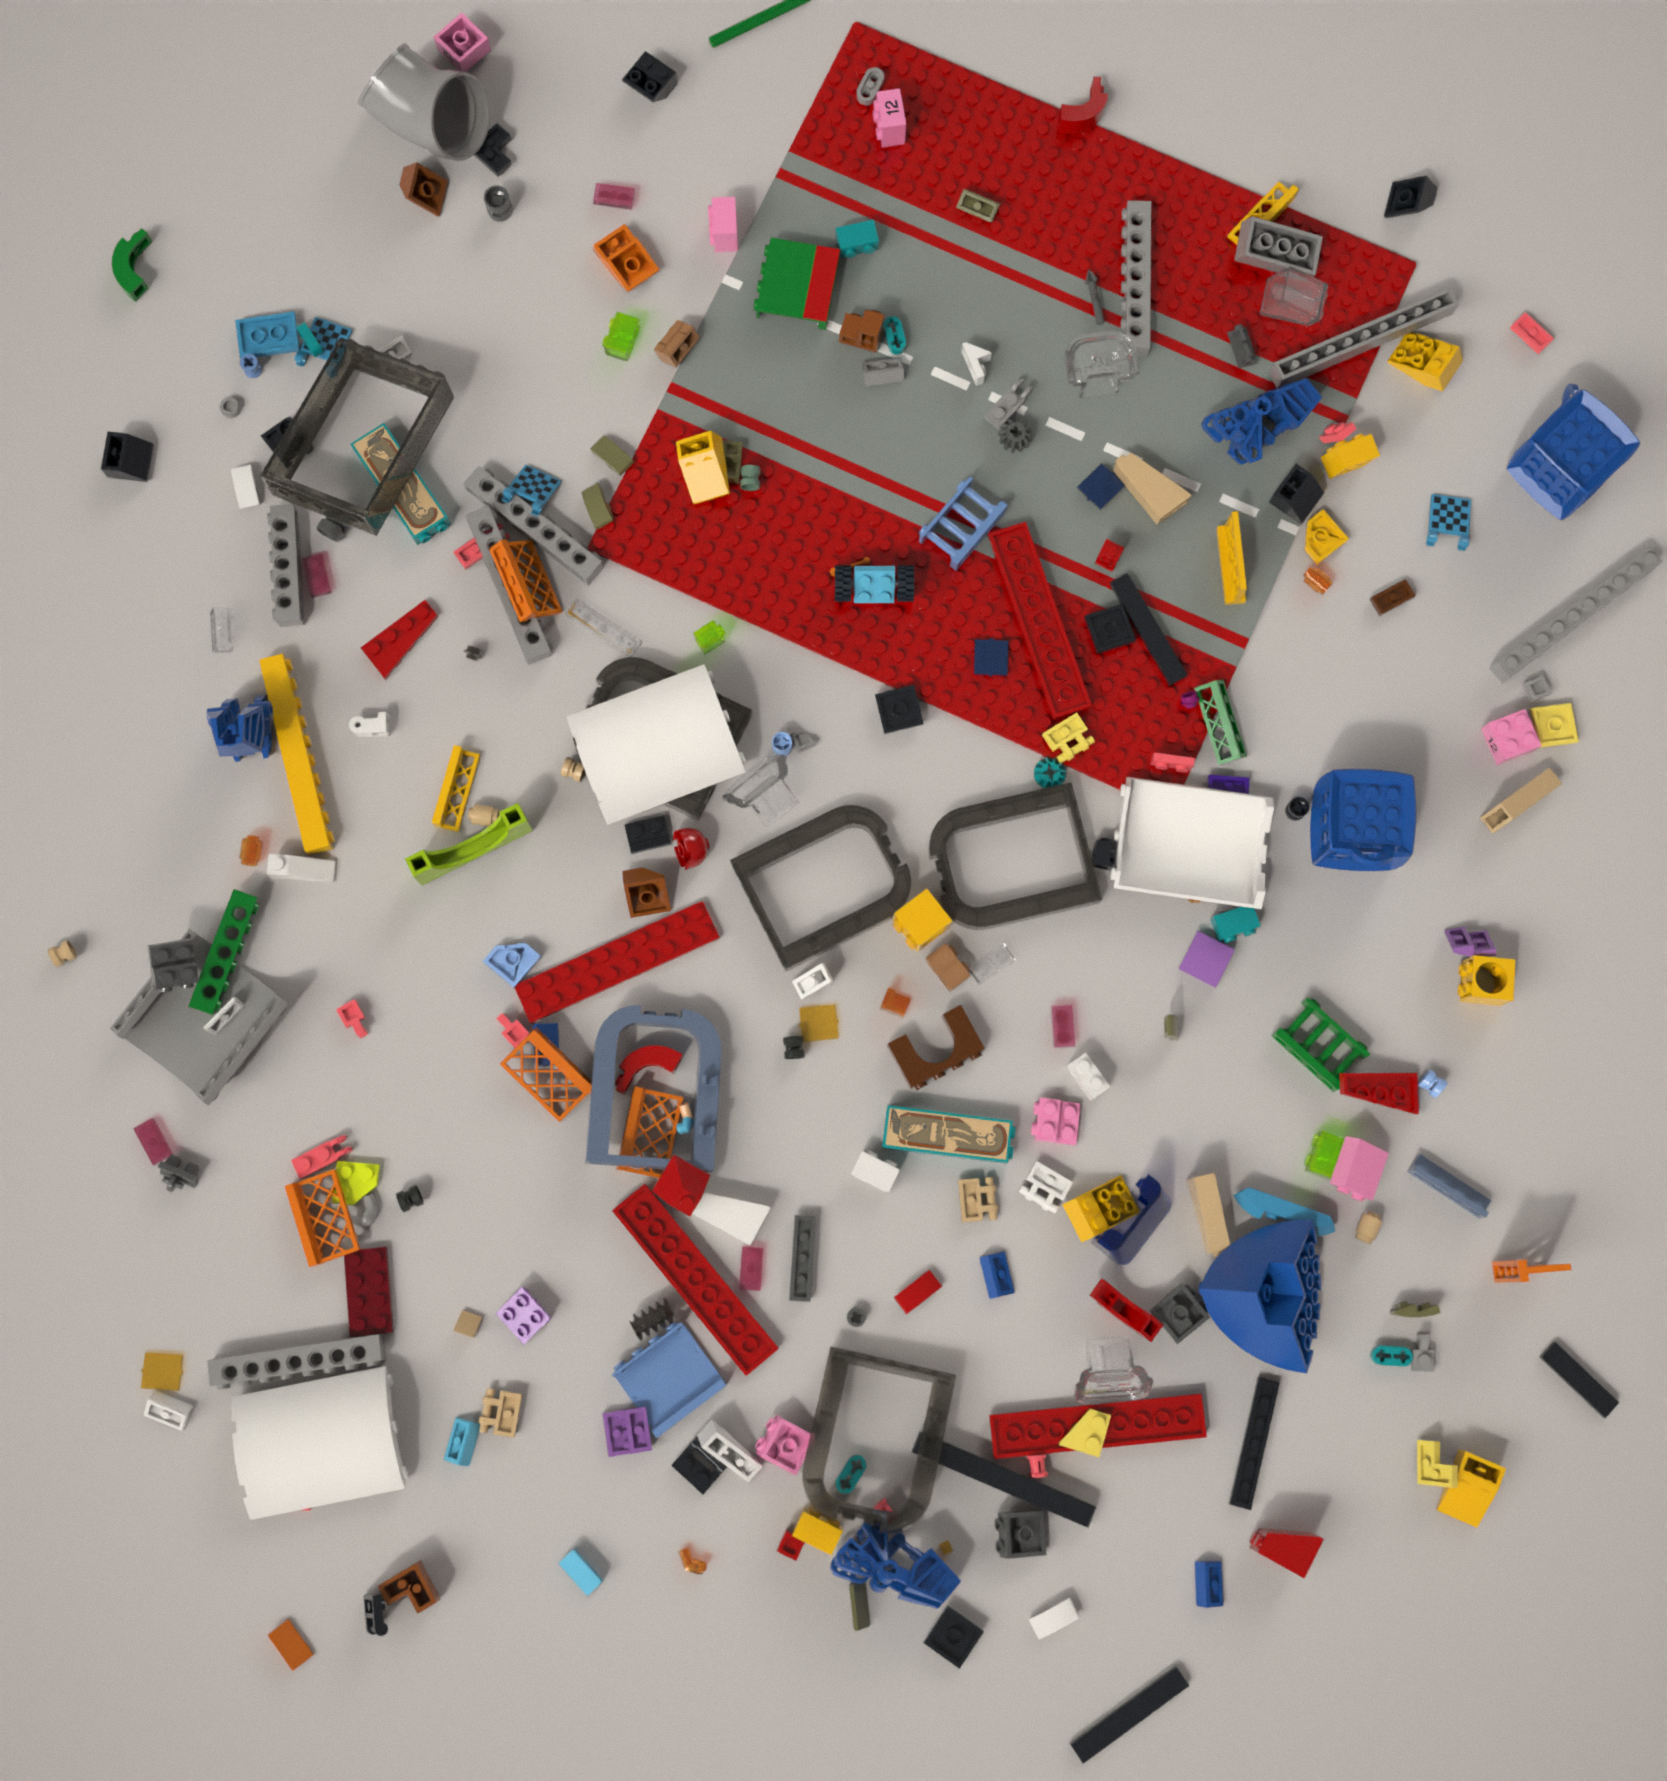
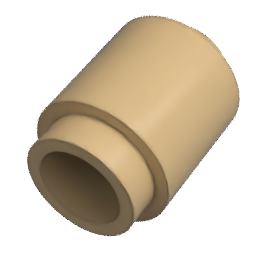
M474 804V807L469 809L468 820H471L474 825L489 827L499 817V809H495L493 806Z
M1370 1211L1367 1214L1363 1213L1355 1231L1357 1233L1355 1238L1368 1244L1376 1240L1383 1223L1379 1220L1380 1216Z

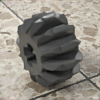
M1017 418L1015 423H1013L1009 419L1007 424L1003 423L1001 425L1002 430L999 431L998 436L1001 437L999 443L1005 444L1004 450L1010 447L1012 453L1015 452V449L1021 453L1023 447L1028 448V441L1032 440V435L1030 434L1031 427H1026V421L1019 423V418Z

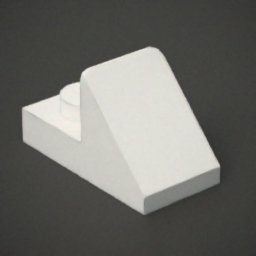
M965 342L962 344L961 353L975 385L978 386L984 383L986 370L983 364L991 360L992 353Z
M821 963L792 982L802 1000L820 989L829 987L833 979L825 963Z

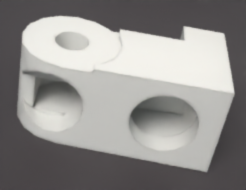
M378 712V718L364 719L361 716H355L350 720L349 728L358 737L390 736V716L386 712Z

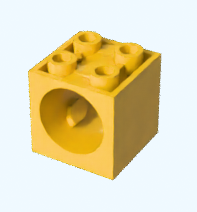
M925 889L894 913V923L892 925L899 934L901 932L906 937L905 942L911 950L915 948L919 952L948 930L952 920L929 890Z
M1473 955L1462 961V964L1459 965L1458 974L1461 976V984L1458 985L1457 994L1460 996V1002L1502 1006L1514 1001L1515 959ZM1480 968L1490 972L1494 978L1495 988L1490 993L1484 992L1477 985L1476 972Z

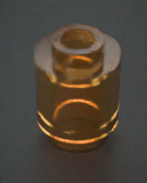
M1310 566L1303 574L1305 577L1303 582L1316 593L1319 592L1323 595L1333 584L1330 580L1331 578L1317 566L1314 569Z
M247 835L246 838L242 839L239 856L242 865L257 866L258 862H260L263 841H260L258 836Z

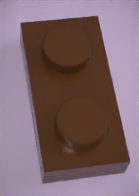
M1405 579L1374 595L1369 600L1378 615L1382 616L1412 600L1416 595Z

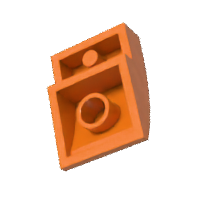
M623 224L593 245L595 254L627 292H630L660 271L638 238L633 236L626 224Z

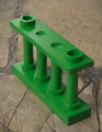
M1307 997L1301 1002L1306 1008L1287 1029L1278 1028L1271 1036L1332 1092L1340 1089L1339 1073H1344L1358 1056L1365 1059L1370 1053L1367 1051L1368 1048L1364 1043L1353 1039L1320 1009L1321 1005L1316 1000ZM1313 1014L1321 1023L1303 1043L1298 1044L1293 1039V1034ZM1329 1028L1337 1036L1318 1057L1314 1058L1308 1053L1309 1048ZM1344 1042L1352 1051L1334 1071L1329 1072L1324 1067V1062Z

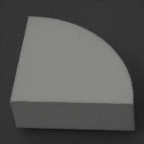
M800 732L790 733L798 753L817 745L811 736Z

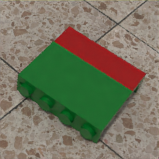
M770 237L769 245H765L764 250L766 263L762 262L760 274H763L762 281H758L757 285L759 298H755L753 306L757 318L760 319L762 312L818 322V329L826 330L840 260V249Z

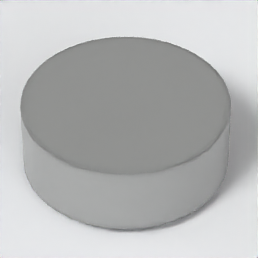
M227 397L221 401L220 411L227 418H235L241 412V405L237 399Z

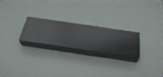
M1552 1342L1540 1355L1539 1358L1603 1418H1606L1619 1404L1604 1387L1556 1342Z

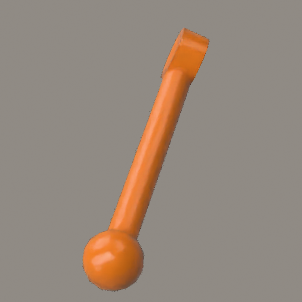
M865 557L862 561L850 564L851 568L863 564L868 565L870 559ZM835 568L830 570V574L835 577Z

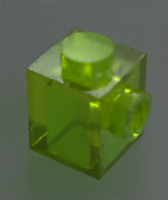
M714 620L693 632V637L705 655L725 643L724 635L726 633L720 624L716 625Z

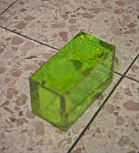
M616 312L615 317L611 318L609 323V334L604 336L602 342L605 355L628 362L641 327L639 318Z
M1323 1130L1314 1134L1310 1144L1313 1148L1304 1160L1305 1171L1326 1180H1331L1345 1139Z

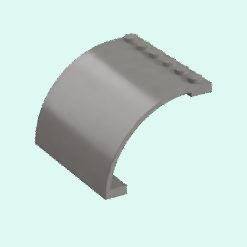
M189 928L181 940L189 938L192 940L194 960L197 963L199 979L212 944ZM219 950V956L221 958H229L226 954ZM238 963L234 972H229L226 978L230 982L226 993L221 992L219 1000H222L219 1011L234 996L239 998L244 1007L216 1035L208 1032L203 1027L218 1012L214 1011L213 1015H209L188 1007L197 983H194V987L184 989L180 985L172 987V991L160 992L159 989L156 990L153 987L152 977H150L110 1027L118 1037L126 1039L176 1076L208 1106L219 1096V1092L225 1084L231 1081L236 1070L245 1063L247 1056L259 1045L261 1038L271 1030L273 1023L285 1012L289 1004ZM214 967L211 970V974L215 978H220L224 974L221 967ZM207 986L203 993L206 997L212 998L216 995V990L212 986Z

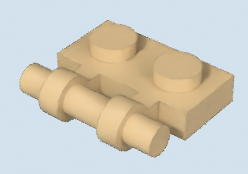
M993 1177L985 1178L986 1186L981 1187L979 1178L958 1180L962 1223L983 1221L982 1212H988L989 1220H997V1211L999 1210L995 1200L997 1189L996 1185H994ZM981 1193L987 1194V1205L982 1206Z
M487 1388L485 1397L483 1396L482 1400L484 1406L482 1416L479 1417L478 1422L480 1423L479 1432L488 1433L489 1425H494V1435L515 1438L523 1394L501 1391L499 1399L494 1398L495 1389ZM492 1405L498 1406L496 1418L490 1417Z

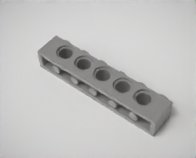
M294 504L270 506V513H267L268 524L271 525V532H268V540L272 544V551H269V559L273 563L270 578L271 582H274L271 598L275 602V609H272V617L280 627L304 625L298 509ZM282 525H287L285 530H279ZM287 543L288 547L281 550L280 547ZM284 563H289L287 568L281 569ZM285 582H290L287 588H282ZM286 601H291L290 606L283 607Z

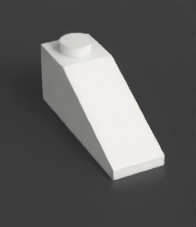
M269 854L267 875L272 879L334 882L336 862L293 855Z
M712 1419L697 1435L704 1450L747 1482L763 1467L729 1432Z

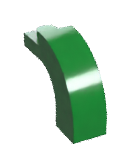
M142 228L134 233L129 241L122 237L112 255L113 274L123 291L135 302L149 289L145 281L134 271L137 258L153 242L148 233Z

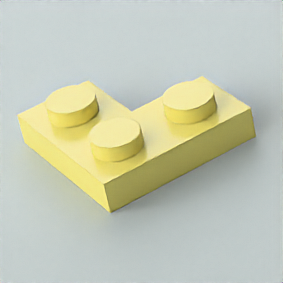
M1417 1440V1484L1458 1488V1465L1440 1464V1441Z

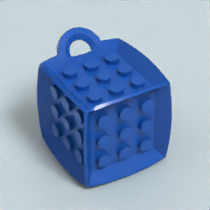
M1568 384L1563 392L1561 406L1537 429L1529 440L1517 449L1510 458L1506 469L1537 503L1559 520H1565L1633 456L1640 446V440L1621 418L1602 401L1585 389L1579 390L1577 384Z
M1337 769L1327 772L1317 781L1313 792L1310 819L1311 858L1314 866L1348 871H1388L1403 866L1411 858L1416 831V791L1413 775L1376 769Z

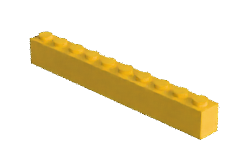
M283 653L259 659L268 700L271 701L273 707V721L304 850L309 856L333 850L332 843H335V839L327 825L330 823V818L327 811L324 812L323 804H325V798L318 788V785H321L318 773L314 771L313 766H316L315 757L309 751V747L312 745L309 735H306L304 730L307 727L305 717L301 716L300 713L302 703L300 697H296L295 693L298 686L295 678L291 676L290 671H293L292 662Z

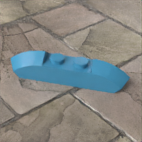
M1253 1188L1243 1189L1233 1195L1238 1204L1256 1218L1260 1219L1263 1213H1266L1265 1217L1275 1221L1278 1218L1286 1221L1313 1220L1316 1236L1335 1232L1334 1223L1331 1217L1326 1214Z

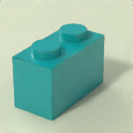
M874 219L835 228V238L838 249H840V258H852L862 253L871 254L879 249V239Z
M1239 907L1215 915L1210 919L1217 940L1220 942L1225 941V943L1237 940L1236 936L1242 934L1245 937L1257 933L1256 930L1261 926L1255 909L1249 907Z

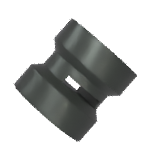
M803 1036L783 1038V1044L786 1046L784 1059L805 1058V1051L802 1049V1044L804 1043Z
M417 1185L410 1187L408 1191L396 1193L397 1201L403 1212L409 1211L413 1206L418 1207L424 1204Z

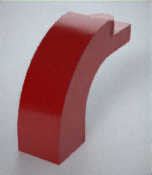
M1093 77L1090 87V98L1087 103L1082 105H1061L1058 116V133H1081L1091 129L1100 121L1108 99V94L1103 93L1104 86H1101V77Z
M659 1045L646 1046L633 1051L618 1067L625 1073L618 1076L614 1084L617 1086L615 1090L625 1095L635 1075L646 1067H660L674 1075L684 1057L683 1054Z
M1102 1278L1089 1295L1112 1316L1150 1342L1153 1341L1163 1327V1324L1153 1315L1131 1302Z

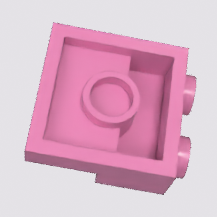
M1039 1098L1038 1102H1034L1033 1114L1037 1115L1036 1123H1032L1031 1135H1034V1140L1076 1145L1081 1103Z
M776 1414L774 1418L768 1420L766 1424L767 1432L764 1438L760 1437L755 1446L757 1449L756 1454L797 1475L816 1436Z

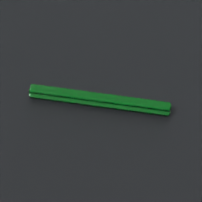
M784 0L710 36L708 38L712 48H715L811 0Z

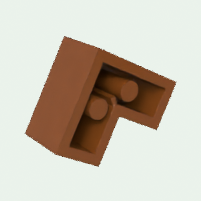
M865 310L863 317L856 313H846L839 333V343L877 353L883 334L884 315L876 310Z
M421 1560L378 1585L387 1605L408 1595L417 1614L441 1599Z

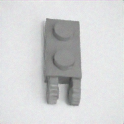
M1021 377L984 415V419L998 430L1024 404L1025 399L1034 389V387L1029 385L1021 396L1016 393L1024 382V379Z

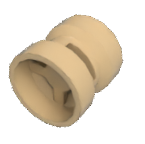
M567 757L561 769V776L566 778L572 777L574 781L581 782L585 775L582 761L578 763L573 758Z
M69 940L61 942L60 947L53 946L47 950L51 961L57 968L64 965L65 961H72L77 958L76 951Z

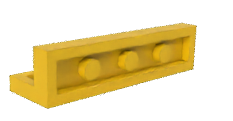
M1278 181L1227 237L1237 245L1239 238L1235 234L1240 231L1242 221L1251 216L1274 222L1296 198L1299 188L1293 184L1288 189ZM1277 190L1284 194L1280 199H1274V193ZM1262 205H1272L1267 213H1262Z
M453 746L432 819V824L435 827L459 832L480 754L465 751L461 746ZM463 756L474 758L473 764L464 769L461 764ZM465 774L468 782L465 786L459 788L456 784L457 778ZM459 793L462 797V803L453 807L450 802L451 798ZM454 812L457 817L455 826L444 824L446 816Z

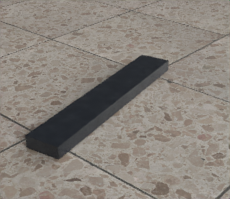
M1127 573L1110 582L1109 585L1119 602L1123 604L1126 614L1169 687L1187 678L1186 671L1129 574Z
M1257 1377L1229 1500L1230 1505L1248 1510L1252 1508L1279 1382Z
M1174 1666L1070 1743L1071 1747L1084 1764L1189 1687V1684L1178 1668Z

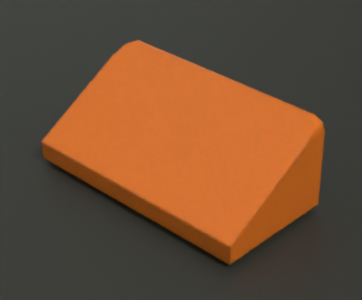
M289 1619L268 1634V1637L292 1671L314 1655Z

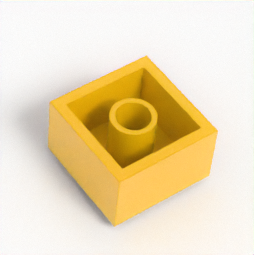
M1363 433L1351 438L1352 440L1347 442L1346 440L1334 444L1335 446L1326 450L1327 453L1321 457L1329 479L1364 467L1380 456L1372 434L1366 436Z
M811 1506L808 1509L803 1508L792 1531V1536L832 1556L843 1532L840 1521L831 1516L828 1519L822 1517L821 1511Z

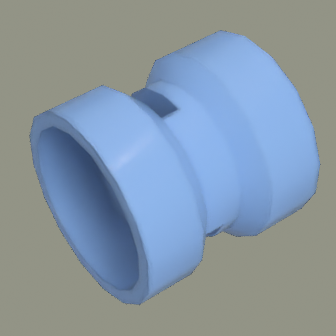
M779 732L773 736L772 749L776 755L786 756L791 752L792 739L788 733Z
M1431 1069L1418 1082V1086L1422 1089H1427L1433 1098H1436L1447 1085V1082L1443 1078L1439 1079Z

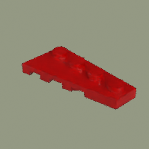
M424 600L360 648L383 678L387 680L392 670L402 662V658L408 651H411L416 641L426 633L436 621L438 615L427 601Z
M1339 1073L1341 1095L1419 1115L1418 1073Z

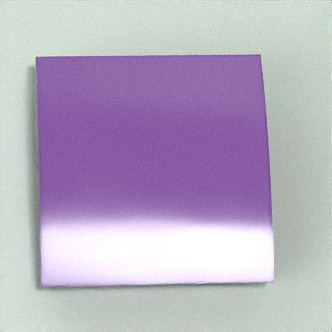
M1465 926L1444 930V934L1454 953L1470 957L1473 955L1497 956L1496 948L1487 930L1468 933Z
M1198 930L1188 947V951L1179 969L1216 988L1235 949Z
M646 1407L602 1413L608 1457L652 1450Z

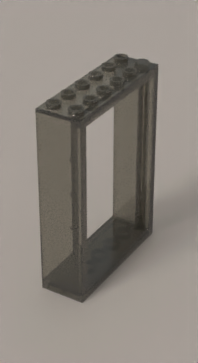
M340 337L262 471L261 479L275 497L377 536L454 399L445 375L438 371H430L422 365L416 366L411 364L406 359L395 358L387 352L381 353L371 346L360 345L352 339L347 340ZM354 370L428 397L366 509L291 480Z

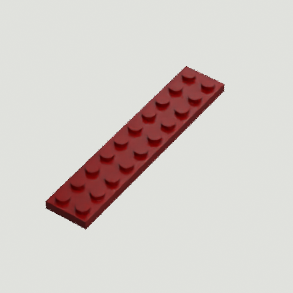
M1019 523L988 533L987 536L1052 719L1055 720L1090 709L1092 707L1090 698L1027 523Z
M701 901L520 982L516 985L515 990L528 1020L532 1024L720 939L704 902Z
M643 1184L612 1210L745 1376L749 1375L779 1349L646 1184Z
M1201 1393L989 1415L993 1459L1077 1451L1059 1445V1441L1067 1435L1089 1408L1111 1415L1102 1448L1207 1438Z

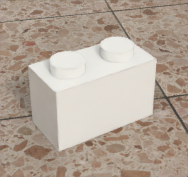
M1084 1053L1067 1066V1069L1090 1101L1110 1088L1087 1053Z
M867 1150L866 1153L862 1151L851 1175L889 1193L900 1169L896 1168L898 1164L888 1159L883 1162L877 1159L878 1154Z

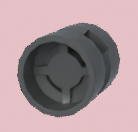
M499 185L489 187L484 193V202L489 217L497 222L507 220L512 214V204L507 190Z
M330 504L324 513L326 518L320 520L316 530L325 537L339 542L345 533L343 528L349 526L353 517L342 508Z

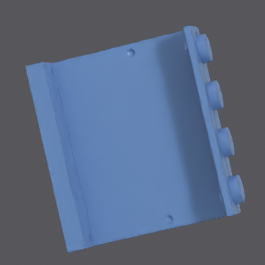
M675 1321L666 1328L667 1333L662 1337L659 1334L648 1341L649 1347L645 1350L640 1347L631 1354L633 1359L627 1363L623 1360L614 1367L615 1372L611 1374L613 1377L615 1376L637 1408L646 1407L648 1424L656 1438L727 1385L683 1322L677 1324Z

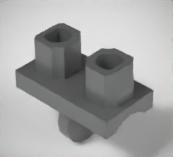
M171 1154L165 1162L160 1161L158 1168H160V1174L164 1176L162 1182L168 1184L167 1191L173 1192L175 1188L182 1190L184 1184L195 1188L198 1184L196 1177L199 1172V1166L188 1162L184 1170L179 1169L178 1167L182 1162L181 1159Z

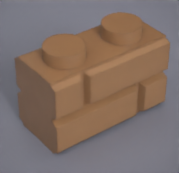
M677 320L669 328L662 340L657 343L654 351L662 362L676 368L697 343L700 336L694 327Z

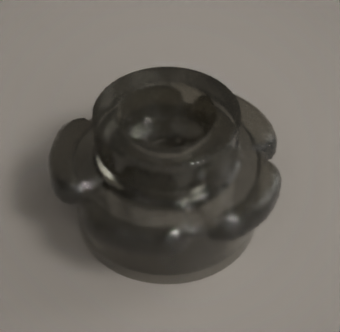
M468 645L466 650H464L467 653L466 657L477 661L478 658H483L481 656L483 650Z

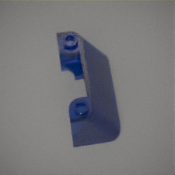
M1149 1174L1142 1176L1135 1184L1139 1189V1198L1137 1200L1145 1207L1124 1235L1114 1229H1109L1101 1236H1095L1091 1242L1092 1245L1119 1265L1129 1264L1171 1209L1172 1203L1159 1182Z

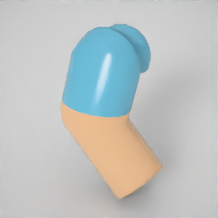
M685 1102L679 1105L683 1117L682 1123H678L676 1126L679 1134L690 1132L694 1119L689 1103Z

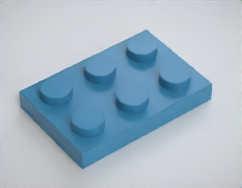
M294 311L235 320L240 358L245 354H252L258 358L298 352L300 350L299 336L296 330V314Z

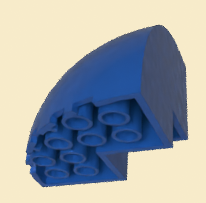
M1313 1220L1280 1222L1257 1229L1239 1238L1219 1254L1199 1285V1293L1203 1297L1208 1313L1218 1328L1234 1344L1263 1362L1300 1373L1308 1372L1314 1351L1310 1347L1312 1339H1317L1316 1320L1320 1318L1321 1304L1317 1303L1318 1291H1321V1274H1318L1320 1255H1315L1314 1244H1317L1318 1241Z

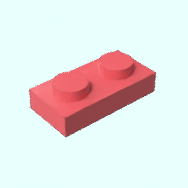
M1526 312L1510 327L1537 354L1541 353L1554 339Z
M1341 422L1337 425L1333 423L1324 429V433L1319 438L1322 443L1343 441L1357 428L1353 422Z
M1154 753L1151 757L1150 765L1161 770L1175 768L1177 772H1188V770L1191 771L1194 767L1195 758Z

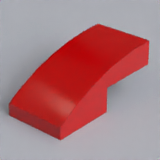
M929 1269L893 1298L905 1314H908L939 1290L942 1285Z

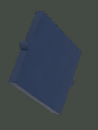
M1102 463L1077 486L1087 497V500L1093 502L1100 510L1125 487L1115 476V473H1111Z
M990 638V640L975 639L974 675H988L989 677H992V675L1007 676L1008 641L994 640L993 638Z

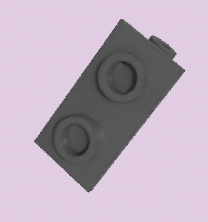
M1242 324L1235 326V330L1227 332L1238 368L1257 364L1247 328L1243 327Z

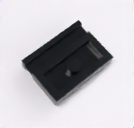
M664 815L624 824L631 854L671 845Z

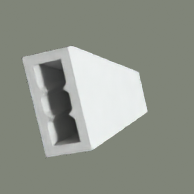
M703 1193L692 1214L751 1246L771 1208L761 1204Z

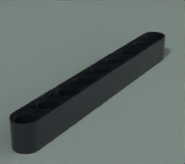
M920 1431L911 1451L921 1457L1088 1528L1097 1508L1087 1502Z

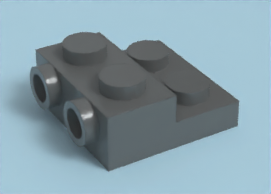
M190 938L147 945L152 985L156 990L169 992L173 990L172 987L180 985L184 989L194 987V983L199 982L197 963L194 960L193 945Z
M1183 1283L1176 1286L1149 1310L1163 1324V1328L1176 1344H1179L1210 1318L1205 1304L1202 1301L1198 1303L1194 1298L1196 1294L1188 1284L1184 1285Z
M1044 1510L998 1513V1518L995 1519L994 1525L996 1531H999L996 1551L1000 1554L1001 1558L1012 1559L1046 1555Z

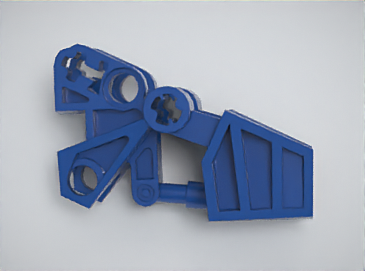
M1304 378L1259 394L1258 398L1239 402L1232 408H1225L1204 417L1201 426L1216 443H1220L1223 439L1231 441L1227 454L1239 465L1247 462L1253 463L1262 459V446L1272 445L1280 433L1298 428L1322 399V396L1309 380ZM1262 415L1276 423L1275 428L1271 432L1262 425ZM1230 417L1231 420L1226 421L1225 418ZM1210 420H1211V422H1212L1213 428H1212V427H1208V424H1207V423H1209ZM1252 447L1257 450L1255 458H1252ZM1238 452L1245 460L1239 459Z
M267 694L255 696L254 703H249L248 707L244 708L241 712L237 698L226 699L221 704V707L207 708V720L212 730L219 757L233 756L235 762H239L243 759L242 756L261 752L263 759L269 758L272 746L273 707L271 701L268 700Z
M874 1512L857 1532L856 1535L860 1544L851 1537L830 1563V1569L836 1577L857 1584L865 1583L871 1577L869 1585L874 1592L882 1593L887 1588H891L899 1592L897 1599L938 1609L961 1582L932 1548L923 1553L917 1547L914 1548L905 1541L906 1538L902 1533L895 1534L888 1542V1516ZM880 1518L883 1521V1523L875 1521L873 1519ZM872 1525H875L878 1530L874 1529ZM900 1548L915 1561L909 1570L898 1566L894 1560L890 1559ZM855 1574L865 1576V1578L859 1579Z

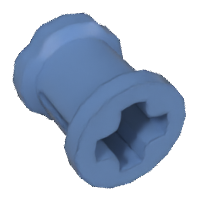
M245 354L241 357L240 366L246 376L249 378L259 377L262 373V367L258 363L257 358L252 354Z

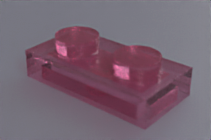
M596 183L593 203L595 205L632 210L635 188Z
M318 554L302 558L310 596L315 598L331 594L323 555Z
M1072 1005L1051 1006L1054 1048L1075 1047Z
M154 1118L134 1128L152 1165H157L160 1161L166 1160L171 1154L174 1155Z
M742 1247L739 1290L761 1291L763 1248Z

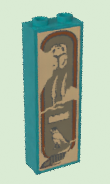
M384 423L350 443L354 452L417 545L428 542L431 536L436 533H442L451 524L449 518Z
M887 1105L882 1148L1007 1164L1008 1160L1013 1158V1147H1010L1011 1138H1015L1016 1126H1012L1013 1121Z

